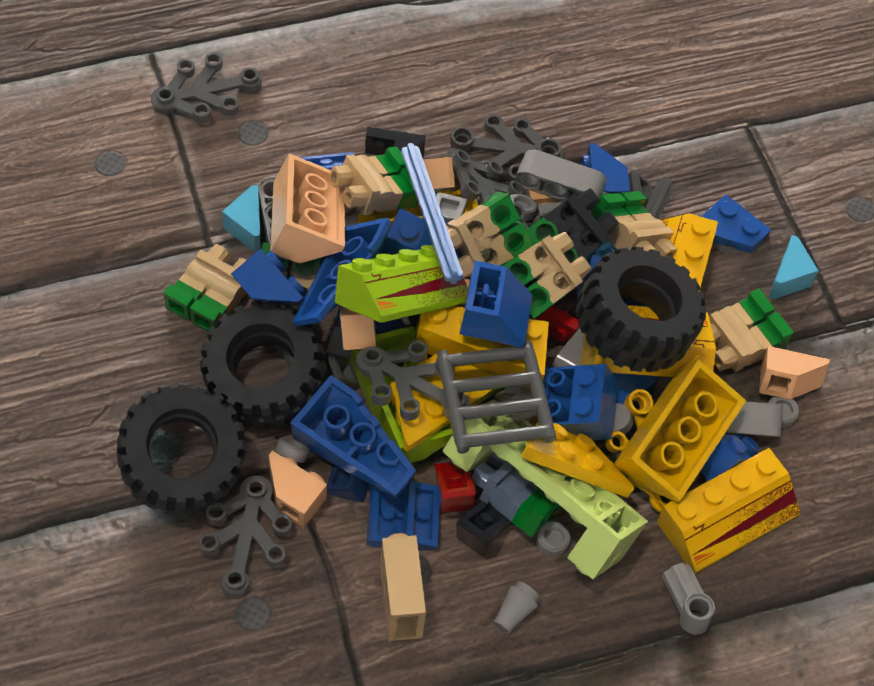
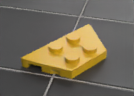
M437 354L433 355L420 365L435 363L437 359ZM472 365L457 366L454 371L455 380L494 376ZM440 375L422 378L443 389ZM395 381L390 384L392 403L396 407L395 415L398 426H401L404 438L403 446L407 452L450 424V420L442 413V404L412 388L413 398L420 403V414L415 420L403 419L400 416V399ZM500 389L465 392L464 394L469 399V406L478 405ZM412 407L405 408L408 411L414 410Z
M553 423L556 441L545 443L544 439L526 442V447L521 453V457L626 498L634 490L632 483L595 445L594 441L584 434L575 435L566 431L559 424Z

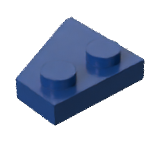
M727 194L700 216L718 221L714 243L724 246L730 245L737 250L751 253L769 237L771 232L770 228Z

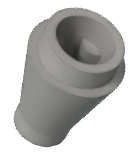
M518 581L515 586H510L500 611L493 621L494 624L502 631L510 634L515 626L538 607L536 602L540 598L539 594L521 581Z

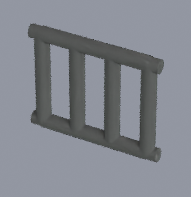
M525 341L524 348L508 347L449 354L447 350H441L437 353L438 366L458 453L464 454L471 447L538 439H544L545 443L556 441L555 428L536 353L531 341ZM523 359L526 372L455 380L452 367ZM530 385L533 399L461 407L458 393ZM537 412L540 426L467 434L464 420Z

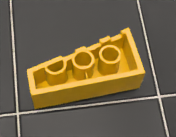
M451 306L418 315L414 341L420 340L425 342L428 347L427 354L432 356L441 350H447L449 354L517 347L459 334L464 312L463 307ZM529 319L525 341L529 340L533 344L543 381L549 322ZM523 359L472 365L494 376L526 372Z

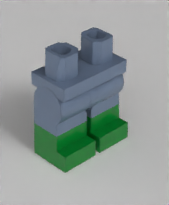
M493 452L488 463L498 470L496 471L485 462H482L475 469L472 476L473 482L484 489L479 499L486 504L490 502L498 512L532 538L561 506L549 500L545 496L544 491L533 482L524 479L519 474V470L508 461L499 458Z

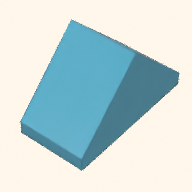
M252 185L222 211L223 229L256 253L260 249L258 185Z
M792 235L769 294L771 299H777L811 287L819 271L797 236Z

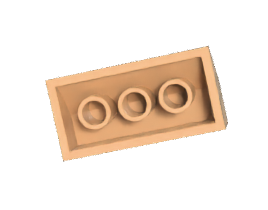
M288 154L274 180L270 251L282 259L292 260L297 263L342 252L345 247V203L343 201L345 188L343 186L333 187L328 179L331 170L292 154Z

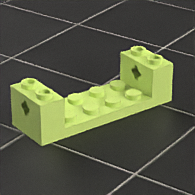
M494 399V400H491V401H489V402H487V403H485V404L498 403V402ZM508 415L464 420L467 434L532 427L526 420L515 423ZM452 435L442 452L451 459L456 467L468 472L478 467L482 462H488L494 452L499 458L508 461L519 470V474L524 479L533 482L544 491L545 496L549 500L558 503L569 512L575 522L587 527L567 558L575 564L581 573L592 579H595L622 560L648 522L615 493L522 458L521 453L526 447L527 441L471 447L467 453L460 454L457 452Z

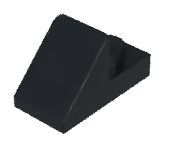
M368 126L365 153L375 156L384 155L387 148L398 147L402 151V148L407 147L408 143H413L414 146L419 147L423 158L426 135Z
M482 501L458 519L456 523V537L477 554L483 556L494 537L506 529L511 521L498 512L490 502L486 504Z

